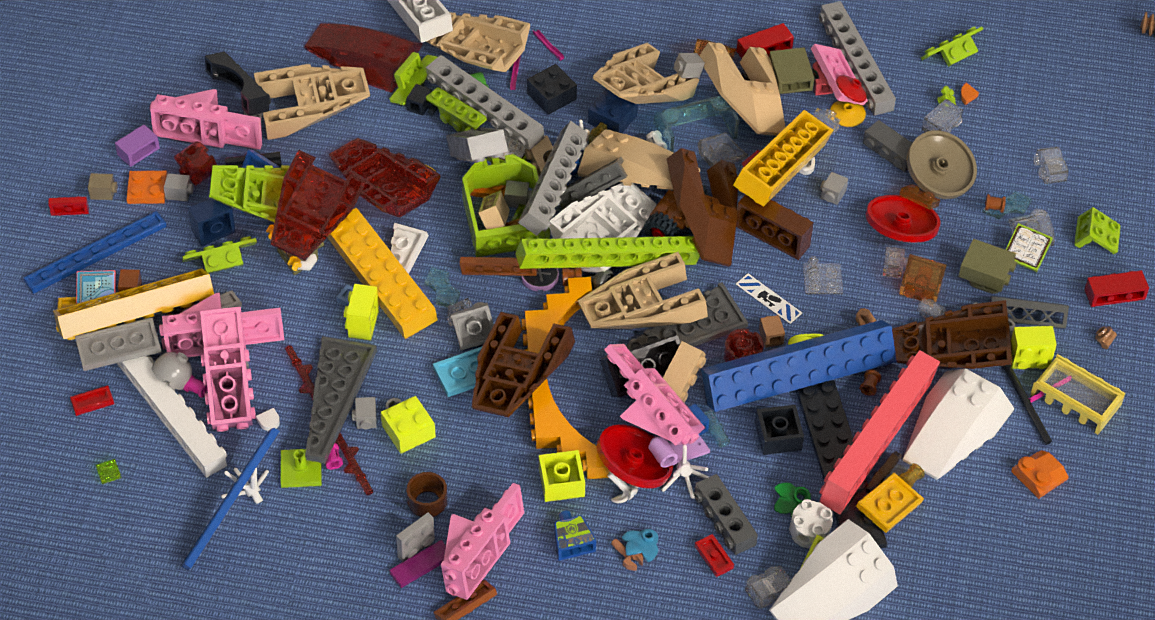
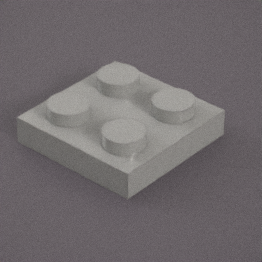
M426 513L396 535L398 558L402 562L416 555L424 547H429L435 540L434 518L429 513Z

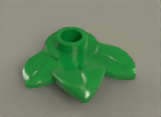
M786 482L774 487L780 496L774 505V510L780 514L790 513L792 517L794 509L804 500H811V494L805 487H795L793 484ZM797 495H802L804 499L799 500L797 498Z

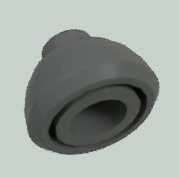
M606 270L605 272L602 271L592 275L591 285L594 289L598 288L614 277L613 272Z

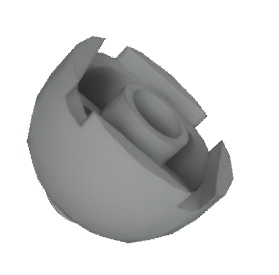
M166 352L152 366L153 373L160 381L167 380L170 382L168 386L177 390H183L192 376V367L188 357L181 352Z

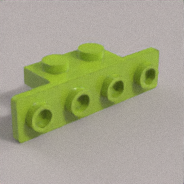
M974 26L966 31L967 34L962 35L960 33L952 37L953 41L949 42L946 40L938 44L939 48L937 49L934 46L924 51L925 55L921 59L925 60L941 52L949 67L978 52L971 36L984 29L983 27L976 29Z
M412 52L394 74L398 89L389 98L390 102L405 105L407 103L406 98L416 84L422 85L427 79L426 67L438 57L426 55L421 61L419 53Z
M439 87L426 96L427 101L438 107L440 119L445 124L448 123L453 126L456 131L463 132L471 130V128L476 130L487 120L485 115Z
M248 236L241 238V242L237 243L227 241L222 243L220 247L215 248L212 245L204 247V251L196 252V250L187 251L182 256V262L202 258L205 271L209 274L242 266L243 260L239 248L255 245L257 240Z

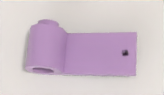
M699 434V438L694 443L686 444L687 460L710 453V449ZM659 436L654 437L650 441L649 450L661 467H669L682 461L683 444L674 445L672 442L669 443L666 439Z

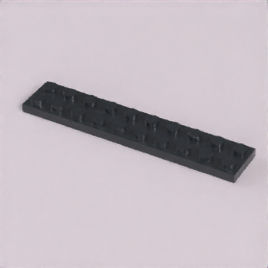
M834 380L796 390L823 479H825L829 471H834L833 467L838 458L842 459L844 457L843 452L848 444H853V436ZM865 478L842 513L833 512L838 527L849 519L867 531L880 549L886 548L887 541L883 530L856 507L857 503L870 493V490L866 488L868 482Z

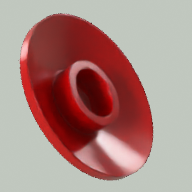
M846 75L837 77L836 84L846 97L858 103L866 100V92L858 79Z

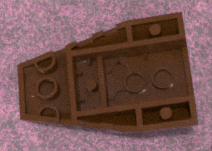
M1006 300L965 305L960 310L954 312L949 310L944 312V315L935 318L930 316L925 318L926 321L919 323L915 321L892 329L896 363L907 364L912 355L916 356L920 350L940 361L939 366L976 369L1012 365L1011 336Z

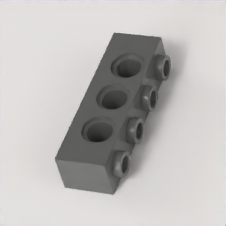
M715 474L697 482L694 498L697 503H701L707 518H711L716 532L718 534L721 533L726 547L737 555L756 546L758 534L719 476Z

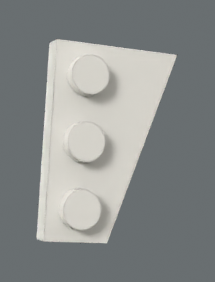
M394 223L391 252L409 274L429 235L426 231Z

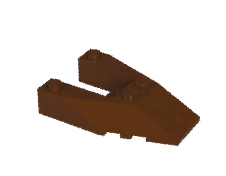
M680 148L667 158L677 208L679 211H683L686 218L684 223L687 228L691 229L694 235L692 240L701 259L729 267L732 264L737 224L738 189L733 186L738 177L735 164L721 160L707 170L713 196L711 197L704 194L695 152Z
M500 312L477 356L478 365L475 373L476 383L473 391L472 409L509 418L569 356L575 343L572 328L553 323L539 353L514 348L522 332L518 315Z

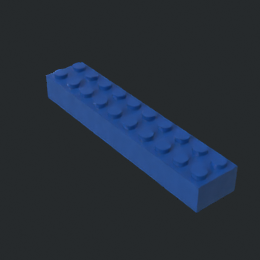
M879 320L701 369L707 405L716 412L895 363L897 360L892 327L884 320Z

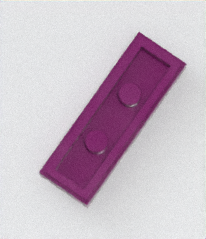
M442 540L436 542L390 569V575L400 588H403L440 566L444 561L446 545Z

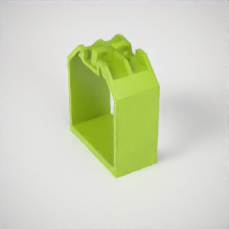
M515 154L505 155V163H500L499 157H491V165H488L486 158L485 161L473 164L462 178V200L476 257L517 251L521 239H550L549 227L545 232L542 230L537 236L521 224L478 231L470 197L474 189L506 185L508 180L529 182V188L533 192L539 177L536 166Z

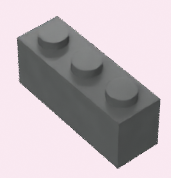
M878 120L865 131L863 144L878 153L882 158L888 160L896 168L906 172L908 170L907 152L912 142Z

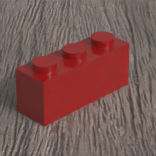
M782 23L738 39L736 52L742 59L749 47H760L767 52L769 57L770 51L792 49L794 36L786 25Z
M1140 270L1087 278L1084 290L1091 307L1146 300L1149 286L1143 271Z

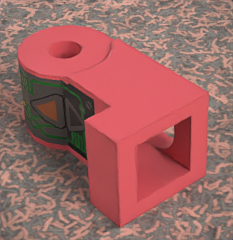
M816 61L812 68L815 81V96L833 94L831 86H829L820 65Z

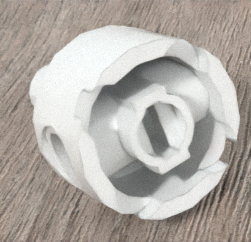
M809 499L799 504L793 511L789 527L794 542L801 547L810 549L816 535L824 538L828 536L833 522L832 511L823 504Z

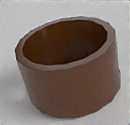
M422 472L413 476L407 484V504L410 511L419 517L424 516L426 513L435 517L444 511L448 498L445 480L439 474L433 472ZM424 492H432L439 498L431 503L416 501V498Z

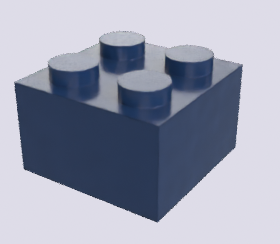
M606 88L588 109V124L603 131L606 129L623 133L637 117L638 104L622 99Z
M210 198L188 208L192 232L202 247L236 232L232 207Z

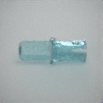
M713 410L706 411L704 414L709 418V433L713 434L720 448L727 446L730 440L723 430V424L719 422Z

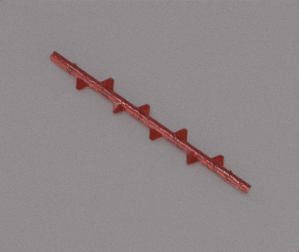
M289 345L285 348V351L292 361V366L296 368L303 381L299 392L310 393L313 399L315 386L308 376L313 367L311 364L302 365V360L298 358L293 347ZM340 432L335 443L338 444L349 463L344 468V472L355 474L356 480L359 481L365 494L369 496L373 493V489L366 479V474L362 472L354 457L359 448L349 447Z

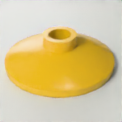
M837 101L830 108V116L838 125L854 127L864 121L866 111L860 104Z

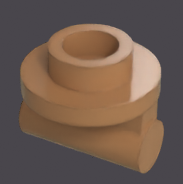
M861 308L856 314V322L859 326L877 321L870 310L866 308Z
M1103 326L1096 332L1095 339L1101 343L1102 348L1108 349L1117 334L1110 326Z

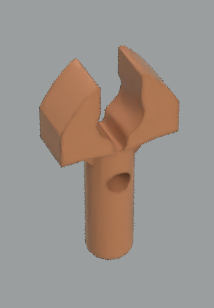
M614 539L611 542V545L625 557L623 566L626 569L637 570V565L631 559L638 561L643 566L642 553L627 556L626 547L618 539Z

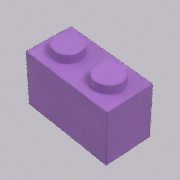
M142 125L115 142L117 155L130 167L160 149L158 136L146 125Z

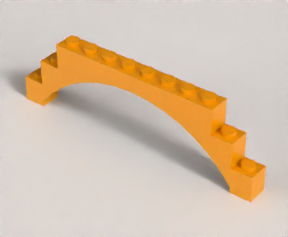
M591 277L568 278V286H564V293L546 294L543 310L525 311V319H521L522 330H526V334H523V346H527L526 351L539 353L553 323L564 325L581 309L578 300L592 292ZM546 379L531 394V397H528L529 409H533V413H530V425H534V429H531V440L536 442V449L556 448L557 453L579 450L583 472L586 471L587 479L609 478L607 475L610 471L599 458L597 446L582 436L562 415L552 397L548 380Z

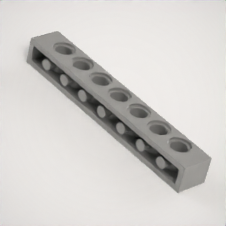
M838 1L821 5L819 21L825 26L826 33L830 35L833 46L841 49L856 79L861 82V86L867 95V108L871 109L874 116L894 111L896 98L842 2Z
M440 55L426 67L427 79L430 83L436 84L447 93L485 115L487 121L494 128L503 129L504 134L508 138L514 139L519 146H524L530 151L545 138L544 129L540 123L444 56Z
M572 121L560 131L518 222L536 236L542 230L545 232L550 226L551 222L549 220L556 212L554 208L560 203V196L567 188L565 184L571 179L572 175L570 173L577 166L575 162L582 154L580 150L587 143L585 139L588 133Z

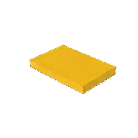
M893 473L862 498L856 507L887 533L919 506L924 498L896 473Z

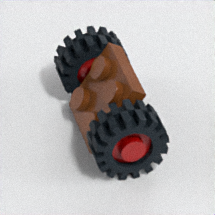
M702 185L704 194L708 195V190L706 189V186ZM673 190L667 191L644 224V234L648 235V237H676L680 233L679 230L685 228L684 221L686 218L683 211H679L677 208Z

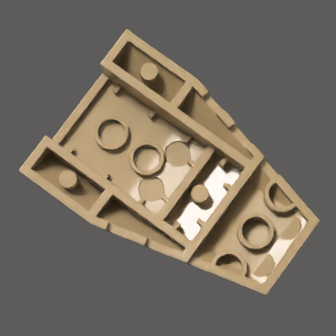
M449 12L451 14L453 31L426 41L465 63L506 72L525 50L530 23L495 15L494 18H488L487 15L480 14L479 17H473L467 13L457 16L456 13Z
M605 129L585 148L578 176L584 177L622 157L624 162L621 165L628 175L627 178L619 181L623 182V185L631 186L632 183L641 184V187L647 188L650 185H657V189L673 190L667 164V158L673 152L652 142Z

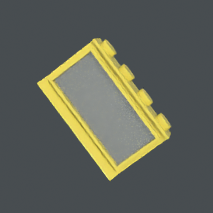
M1058 354L1039 379L1033 383L1030 394L1033 397L1040 390L1046 394L1045 402L1051 405L1055 399L1063 403L1062 412L1064 414H1069L1071 409L1080 413L1079 422L1081 424H1086L1089 419L1097 423L1095 430L1097 435L1122 405L1125 393L1119 388L1110 385L1102 378L1091 374L1086 369L1077 366Z

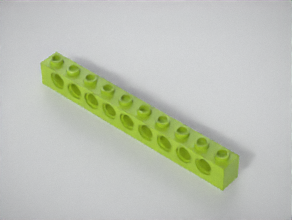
M694 236L521 239L515 253L520 269L638 266L676 252L680 254L685 265H696L700 257L692 240Z

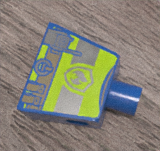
M562 511L559 514L560 521L554 523L558 561L596 552V538L583 516L572 517L570 511Z

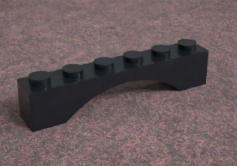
M225 51L205 56L206 72L212 79L227 82L241 90L242 109L249 116L269 111L270 95Z

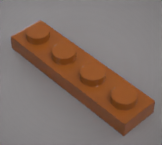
M460 257L459 263L462 275L537 276V268L520 269L517 258Z

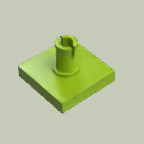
M306 449L281 450V488L322 486V463L306 460Z

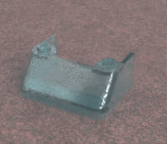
M715 96L657 111L654 114L653 123L656 129L661 132L662 140L667 144V150L674 152L675 136L670 127L721 114L733 139H737L739 118L735 110L722 96Z

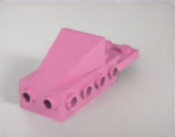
M216 89L180 97L157 94L155 100L150 104L153 133L158 137L223 148L225 144L259 150L262 147L261 118L228 112V107L218 105Z
M220 293L213 294L180 314L162 316L163 324L159 325L160 336H164L162 338L163 350L166 349L167 352H181L187 357L203 355L204 344L200 311L222 309ZM281 308L241 312L245 350L246 345L284 340Z
M240 307L200 311L204 354L201 355V363L206 368V374H203L204 386L207 385L208 393H205V403L210 407V412H207V422L212 425L213 430L217 429V432L228 431L231 427L247 429L249 425H253L252 419H256L255 407H251L250 400H254L253 388H249L248 381L252 380L251 369H247L246 361H250L249 350L244 348Z
M609 344L604 349L608 354L607 358L613 364H617L623 377L629 379L624 386L628 389V395L636 399L620 415L623 420L669 440L674 445L692 444L699 438L698 434L705 427L655 368L645 369L624 344Z
M512 483L509 489L504 491L498 503L494 504L492 510L484 508L475 517L474 521L455 514L451 515L444 561L441 563L445 589L450 595L468 600L509 546V533L524 514L520 485Z

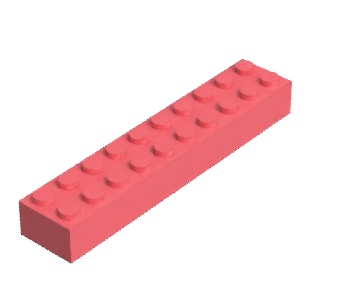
M920 350L916 356L912 355L907 362L908 367L906 369L902 368L898 375L899 380L892 382L889 388L890 392L888 394L885 393L880 400L881 405L879 407L875 406L871 413V419L867 418L865 420L861 433L858 431L852 440L853 444H848L844 450V457L842 459L838 458L833 467L834 471H829L826 475L825 483L819 492L822 494L819 503L838 514L842 513L930 387L940 361Z

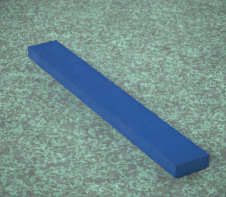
M155 211L23 277L24 282L34 294L167 227L166 222Z
M271 428L267 432L183 561V568L186 570L192 568L280 432L279 430Z

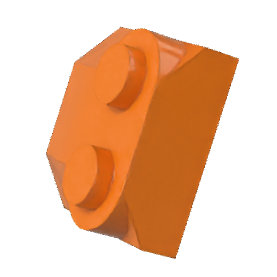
M1042 450L1030 457H1022L1011 471L1038 499L1069 478L1064 466L1052 454Z

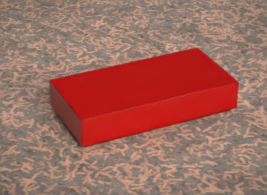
M108 385L70 397L76 416L114 404Z

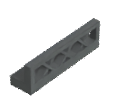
M619 157L567 185L566 190L560 196L561 201L559 204L564 210L575 201L580 202L585 197L593 196L627 178L628 175L621 165L624 162L623 158Z
M990 296V302L1006 300L1007 306L1013 307L1010 310L1007 308V311L1012 317L1009 319L1016 323L1066 328L1069 305ZM1017 307L1022 308L1026 312V315L1021 319L1015 318L1011 313ZM1036 310H1041L1046 317L1040 321H1035L1030 314ZM1055 312L1063 313L1062 324L1054 323L1050 316Z

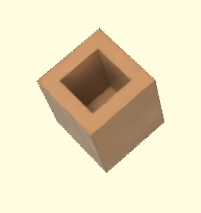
M779 315L760 318L759 332L765 348L784 345L785 331Z

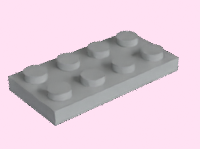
M153 318L75 336L84 371L161 352Z

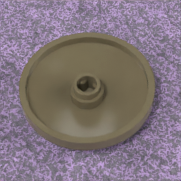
M936 130L928 131L919 135L908 149L907 167L914 182L931 196L941 199L958 198L965 194L974 184L977 175L975 158L968 146L953 134Z

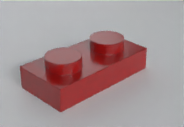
M87 197L49 198L48 204L51 216L89 214Z
M713 534L695 542V548L716 577L734 569V563Z

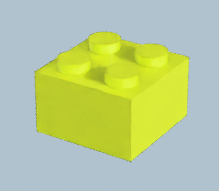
M354 284L353 291H349L348 295L349 305L345 306L344 318H346L345 329H348L349 338L371 340L379 313L378 290L375 286Z
M1053 326L1014 327L1011 338L1012 369L1048 368L1052 363L1057 345Z
M416 396L381 411L382 427L400 454L436 437L435 423Z
M579 450L539 455V473L545 502L585 497V479Z

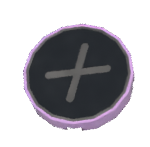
M537 268V276H521L522 282L533 291H548L558 283V268Z

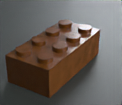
M746 194L738 202L737 228L797 260L810 247L814 222L772 200L763 207Z

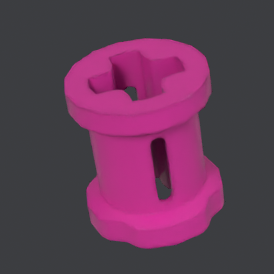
M192 375L184 386V391H191L198 394L200 398H203L205 393L208 392L207 385L204 386L203 381L196 379Z
M336 443L325 463L326 468L329 470L340 468L343 465V460L338 453L339 446Z

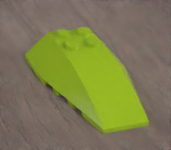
M213 165L209 197L240 211L282 226L320 233L321 215H319V200L323 189L324 172L288 165H281V168H273L272 165H265L264 168H254V165H247L246 168H238L237 165Z

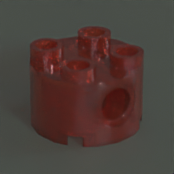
M198 141L174 156L180 167V175H189L191 182L195 186L210 177L212 166L217 165L213 155L209 156L206 153L209 151L207 147Z
M745 328L730 332L725 341L724 361L728 362L763 352L764 343L762 337L754 331L752 333L749 332V329Z

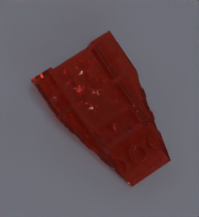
M320 23L304 48L321 59L325 58L334 67L363 68L368 85L392 93L397 85L394 77L395 72L412 52H419L423 43L394 33L370 28Z
M360 138L350 141L329 154L330 159L360 197L382 212L399 218L427 202L441 178L439 173L415 158H405V155L399 152L397 154L391 153L390 149L385 147L382 149L377 148L376 144Z
M298 150L283 178L270 245L306 260L352 212L367 181L352 174H349L347 180L341 179L313 166L316 157Z

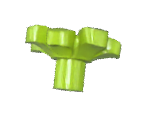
M944 86L941 89L943 95L937 97L938 103L946 102L947 107H955V97L952 96L954 94L953 89Z

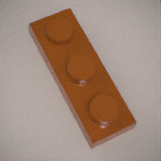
M483 580L468 600L456 597L434 611L435 618L437 620H458L496 596V588L486 580Z

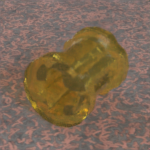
M913 463L905 473H901L898 476L910 487H913L918 479L921 480L925 477V473L918 464Z

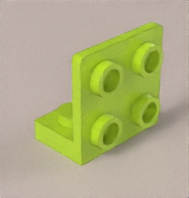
M1092 207L1078 216L1074 245L1081 248L1093 240L1113 254H1116L1118 252L1121 226Z

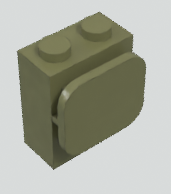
M805 47L770 51L769 58L780 94L813 90L814 75Z
M973 239L961 264L958 277L968 280L972 287L991 294L1002 292L1004 285H1009L1012 276L1009 275L1010 272L1014 273L1016 269V253Z

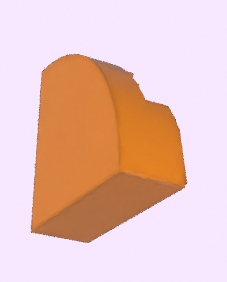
M967 82L961 89V100L966 105L979 95V92Z

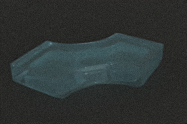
M1015 191L1012 195L1006 197L1003 213L993 209H988V211L983 209V213L999 220L1009 213L1024 215L1031 204L1032 198Z
M431 267L425 279V285L435 291L437 305L454 309L460 297V291L450 284L448 280L449 272Z

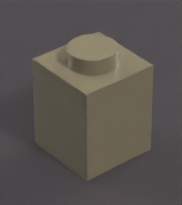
M91 173L88 184L90 199L113 200V195L117 193L118 188L117 182H114L113 174Z

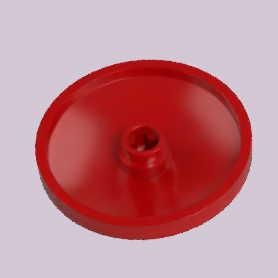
M884 195L876 197L869 202L866 210V219L872 228L882 235L898 241L911 243L925 242L933 239L938 234L940 228V218L931 207L906 196Z
M613 425L607 427L597 441V453L602 463L611 473L628 484L641 488H657L667 482L673 471V465L665 468L660 466L649 450L650 441L654 437L639 428L629 425Z

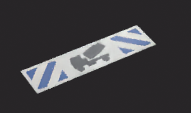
M750 274L745 275L736 283V285L790 324L802 314L801 311Z

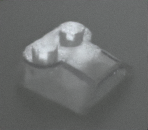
M726 132L701 139L697 145L699 155L710 167L721 160L736 163L748 157V154Z
M1035 209L1030 215L1014 217L1008 220L1013 233L1019 223L1053 237L1050 246H1054V229L1049 214L1045 210Z

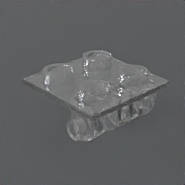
M815 256L810 257L808 263H803L805 294H843L841 264L819 263Z

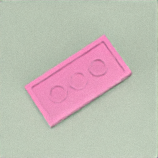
M814 44L811 47L814 58L820 65L821 71L824 73L829 86H831L835 98L839 101L864 105L868 101L867 98L862 103L852 101L840 91L836 84V79L840 75L856 78L841 49Z

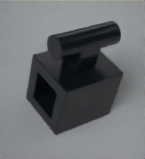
M416 84L406 98L407 110L422 116L426 111L429 115H434L438 107L426 100V96L432 92V89Z

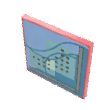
M115 270L77 271L76 304L115 293Z

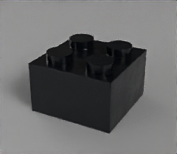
M554 64L527 79V94L549 115L577 100V84L557 64Z
M796 404L757 409L755 425L763 455L802 450L804 434Z

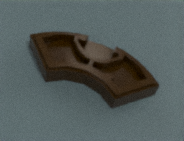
M897 451L893 452L884 465L876 472L866 488L872 491L882 483L886 475L890 474L901 459L902 454Z

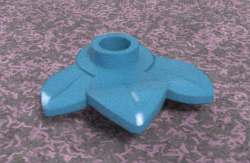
M644 529L641 532L635 530L626 532L622 536V539L627 542L626 555L642 553L647 562L652 561L658 554V547L656 545L659 538L658 534L651 529Z

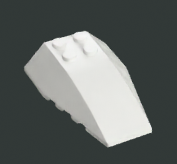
M621 183L611 187L610 190H603L595 196H588L580 202L575 201L550 220L549 228L553 239L637 237L657 204L634 183L631 186H625ZM581 267V270L583 272L598 273L605 272L610 267Z
M968 369L948 370L926 396L903 461L938 480L954 468L960 460H964L972 451L979 449L985 441L992 439L1014 411V407L999 386Z
M848 519L815 546L814 551L804 561L801 569L794 575L788 587L783 590L769 611L776 620H849L869 611L898 586L894 566L871 535Z

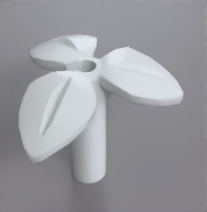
M608 473L607 476L623 491V494L612 498V502L623 503L636 495L639 490L637 486L631 484L628 486L613 473Z

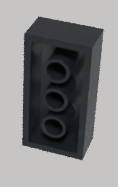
M669 335L629 349V351L645 369L655 368L663 378L680 346V340L678 335ZM608 358L601 359L600 363L611 397L619 398L627 395L628 389L624 384L629 379L622 376L617 364H613Z

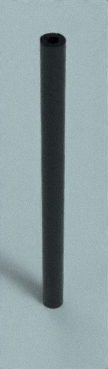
M1003 365L1002 367L1044 444H1050L1052 440L1011 365Z

